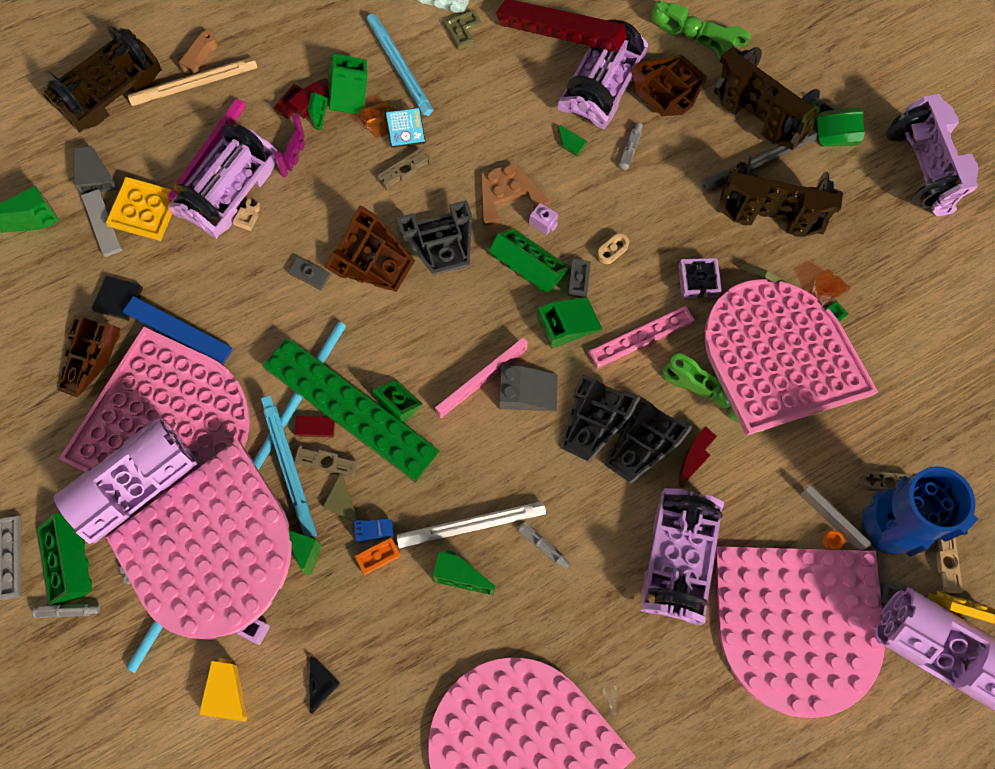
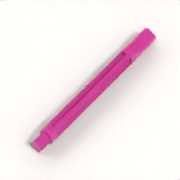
M234 100L176 184L185 185L224 137L221 127L224 124L233 125L246 107L243 101ZM174 187L167 196L169 202H172L177 195Z

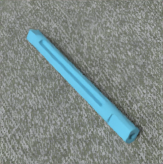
M372 13L369 14L367 21L423 115L429 116L434 111L429 100L378 16Z
M271 396L261 398L264 406L263 412L302 535L310 538L315 537L317 532L277 407L274 406Z

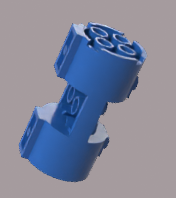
M940 466L926 468L909 477L904 475L896 482L897 488H889L884 492L880 490L872 497L873 501L865 507L861 516L862 531L864 536L870 541L871 546L885 554L900 555L906 553L909 557L927 550L938 538L946 542L965 534L978 520L974 515L976 503L970 484L956 471Z

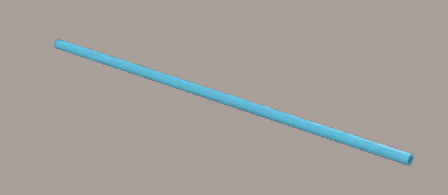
M338 322L316 357L321 363L324 364L346 328L345 324ZM297 393L293 394L280 415L283 428H285L302 400V397ZM270 433L253 459L258 470L274 446ZM156 621L153 622L126 669L135 673L163 628Z

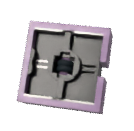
M681 259L678 269L682 299H697L698 296L702 295L703 298H719L722 290L718 259Z

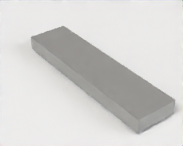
M97 189L81 195L103 256L108 257L123 251L115 229L106 225L109 212L101 191Z
M812 486L807 487L800 494L857 550L862 551L871 544Z
M18 515L0 518V600L22 597L21 517Z

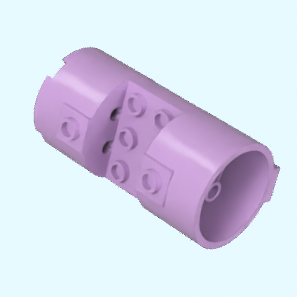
M157 417L126 440L123 446L93 469H88L55 494L54 501L61 514L75 529V532L89 544L96 543L129 518L138 508L160 491L165 490L198 463L189 448H186L180 440L181 438L162 418L159 419Z
M907 587L905 592L899 590L894 594L881 612L883 616L881 625H876V641L986 707L995 710V637Z

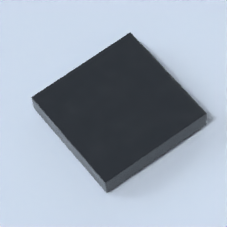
M106 276L91 309L94 312L129 321L130 317L125 315L123 310L133 296L139 298L143 287Z

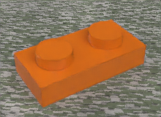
M392 537L355 556L364 575L401 557Z

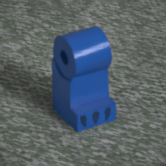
M393 520L354 521L357 543L388 539L394 536Z

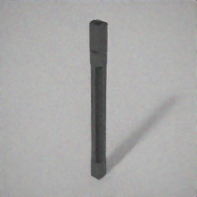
M811 129L804 141L793 150L817 140V132ZM779 145L752 157L750 170L793 150ZM727 168L702 180L704 191L708 192L724 184L731 168Z

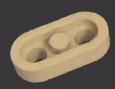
M623 234L613 236L599 248L598 260L603 264L614 262L627 251L629 246L628 237Z

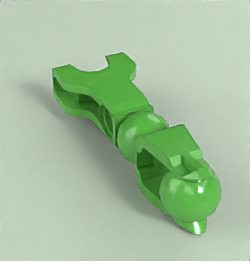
M657 1L651 11L650 20L659 25L661 29L673 36H677L682 31L687 38L697 37L695 41L715 50L719 59H721V55L734 45L746 46L751 38L750 33L739 26L724 28L712 22H706V20L702 23L701 19L697 16L688 17V9L674 3Z
M680 353L675 354L662 369V377L676 387L686 388L702 397L709 398L710 401L714 399L715 404L719 407L729 408L728 416L730 419L740 423L719 380L701 369L693 359ZM680 360L683 366L676 364L675 361ZM670 369L672 372H674V373L677 374V375H676V376H670V375L668 374V370ZM705 384H709L712 390L707 389Z

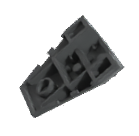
M467 200L449 204L450 213L420 221H416L414 213L396 218L402 237L433 275L470 266L472 213Z
M583 375L574 391L573 397L575 401L573 408H570L569 411L571 418L569 425H566L561 449L590 462L630 418L640 397L626 391L622 393L603 385L596 379Z
M639 396L640 400L632 415L625 422L624 426L619 429L620 436L618 441L613 444L605 466L631 484L680 445L692 429L690 425L677 418L675 420L658 410L651 402Z

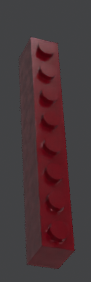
M504 0L496 11L500 26L607 51L618 52L627 38L625 25L622 23L516 0Z

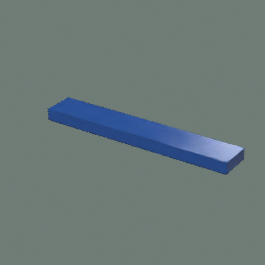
M134 296L123 310L125 315L214 359L222 365L233 350L232 347Z

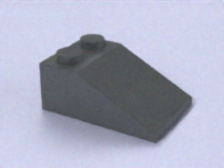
M501 365L499 409L557 412L558 374L523 366Z

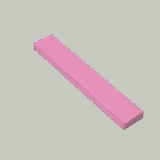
M684 306L588 351V354L598 369L694 324L695 319L687 306Z
M524 338L519 340L436 406L435 410L439 418L445 416L500 372L501 365L510 364L525 352L528 342Z

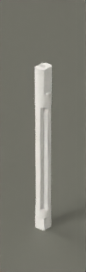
M543 501L396 534L399 548L544 515L546 514Z

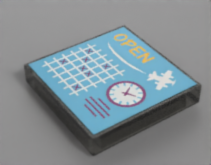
M420 107L385 112L391 148L426 143Z

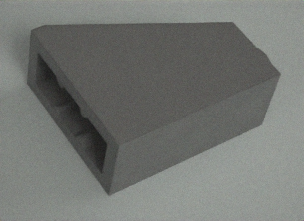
M92 146L74 148L75 186L81 195L97 189L101 192L118 190L116 183Z

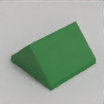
M397 379L373 389L375 400L403 424L423 405Z
M289 530L292 551L298 565L304 573L310 575L313 572L322 546L316 539Z

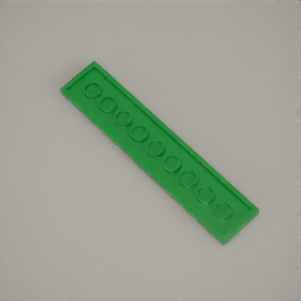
M288 337L262 366L263 369L415 483L440 453V450Z

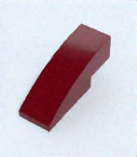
M327 78L310 84L289 101L291 110L305 119L309 115L308 106L311 92L329 98Z
M706 426L694 439L683 460L678 482L680 487L687 482L710 456L706 449L717 436Z

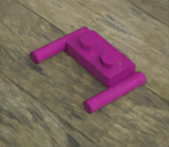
M297 113L292 115L296 131H294L283 157L281 152L274 154L282 177L288 175L287 170L292 171L293 166L298 162L300 151H303L305 141L303 140L305 135L299 114Z

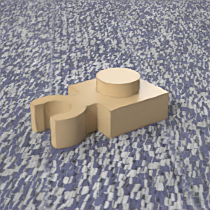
M248 199L246 201V209L240 207L233 220V225L251 231L258 219L260 203L252 207L251 200Z

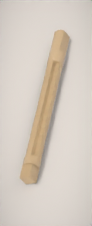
M254 57L133 92L127 94L131 105L135 106L256 69L257 65Z

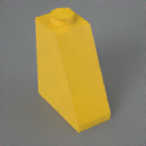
M219 658L218 662H211L200 715L247 721L238 667L231 664L232 660Z

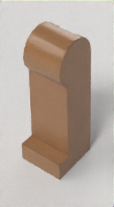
M212 31L202 32L179 61L182 73L188 76L200 73V66L209 53L218 46L215 34Z

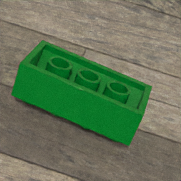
M515 228L498 233L488 251L493 254L496 260L507 264L509 269L520 273L523 279L537 285V288L542 292L548 293L553 290L571 268Z
M61 513L53 514L36 529L48 604L58 605L82 598L92 591V580L89 578V561L85 555V540L75 532V529Z

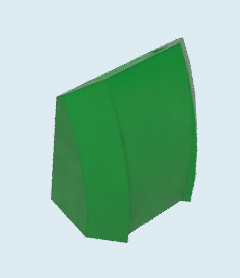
M860 107L819 113L817 117L818 137L823 147L858 146L863 141L865 131L863 111Z

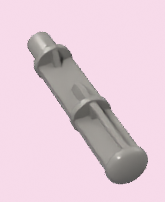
M636 123L635 128L631 131L619 163V167L622 170L629 169L642 134L641 129L643 125L641 123Z
M526 522L520 525L519 533L523 534L553 560L555 564L561 565L565 570L571 563L565 559L562 553Z
M86 603L34 606L32 615L34 618L89 616L90 614H99L100 605Z

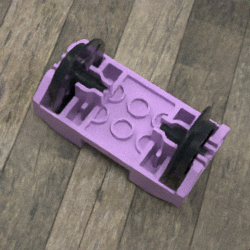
M940 94L923 96L907 106L906 111L893 120L886 132L888 140H907L913 147L923 171L926 185L913 194L911 201L915 205L931 208L936 216L953 214L957 210L956 204L960 199L978 187L976 181L979 170L977 161L972 153L958 156V151L951 139V132L959 124L958 116L955 114L953 107L943 100Z
M664 488L660 495L653 527V533L655 534L649 567L645 572L639 611L677 618L696 625L705 623L720 520L723 517V501L710 495L702 497L703 494H693L692 491L688 494V491L684 489ZM648 594L655 597L654 603H649Z

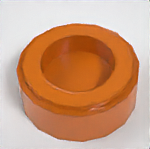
M831 530L823 536V544L828 550H839L844 546L845 540L839 531Z

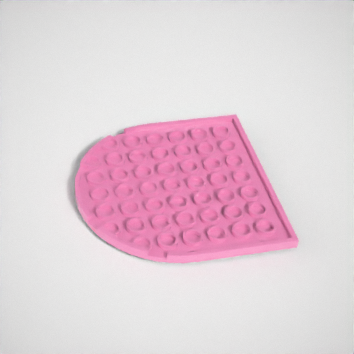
M766 279L752 280L730 288L712 307L706 321L705 346L709 361L746 436L870 397L878 392L834 314L829 309L825 311V308L817 302L818 299L809 292L782 281L773 283L768 282Z
M143 327L59 457V460L86 472L90 468L93 469L122 447L126 440L155 418H162L177 433L186 448H189L198 464L149 500L155 501L235 440L241 441L245 448L250 429L248 402L239 382L222 364Z
M238 439L106 537L148 614L170 632L195 639H215L228 634L231 635L257 620L270 607L271 601L278 590L282 588L290 566L292 541H290L288 529L289 523L285 512Z
M716 547L715 565L720 643L731 672L741 686L763 705L794 717L816 718L839 713L858 702L874 684L881 669L885 646L878 643L875 639L876 625H881L883 618L881 615L882 603H880L881 592L876 551Z
M502 658L489 661L475 667L460 677L447 691L438 705L430 728L428 747L431 769H624L636 757L569 678L547 664L525 658Z

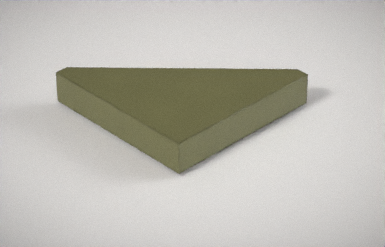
M743 263L741 266V270L761 279H766L768 282L779 283L782 281L787 283L768 270L747 263Z
M340 474L323 507L354 522L358 519L344 477Z

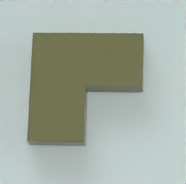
M475 10L444 21V26L457 49L460 50L474 44V40L468 31L480 27L481 21Z

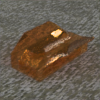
M389 100L358 111V116L363 127L369 130L375 137L390 133L386 113L394 112L395 109Z
M828 269L814 278V286L810 294L818 299L817 302L822 307H825L847 293L851 288L839 275H835Z

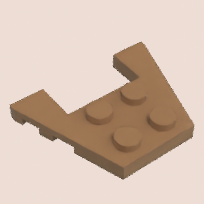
M515 163L484 172L481 175L484 226L500 221L495 208L496 204L524 195L529 196L534 210L540 203L545 206L550 203L544 193Z

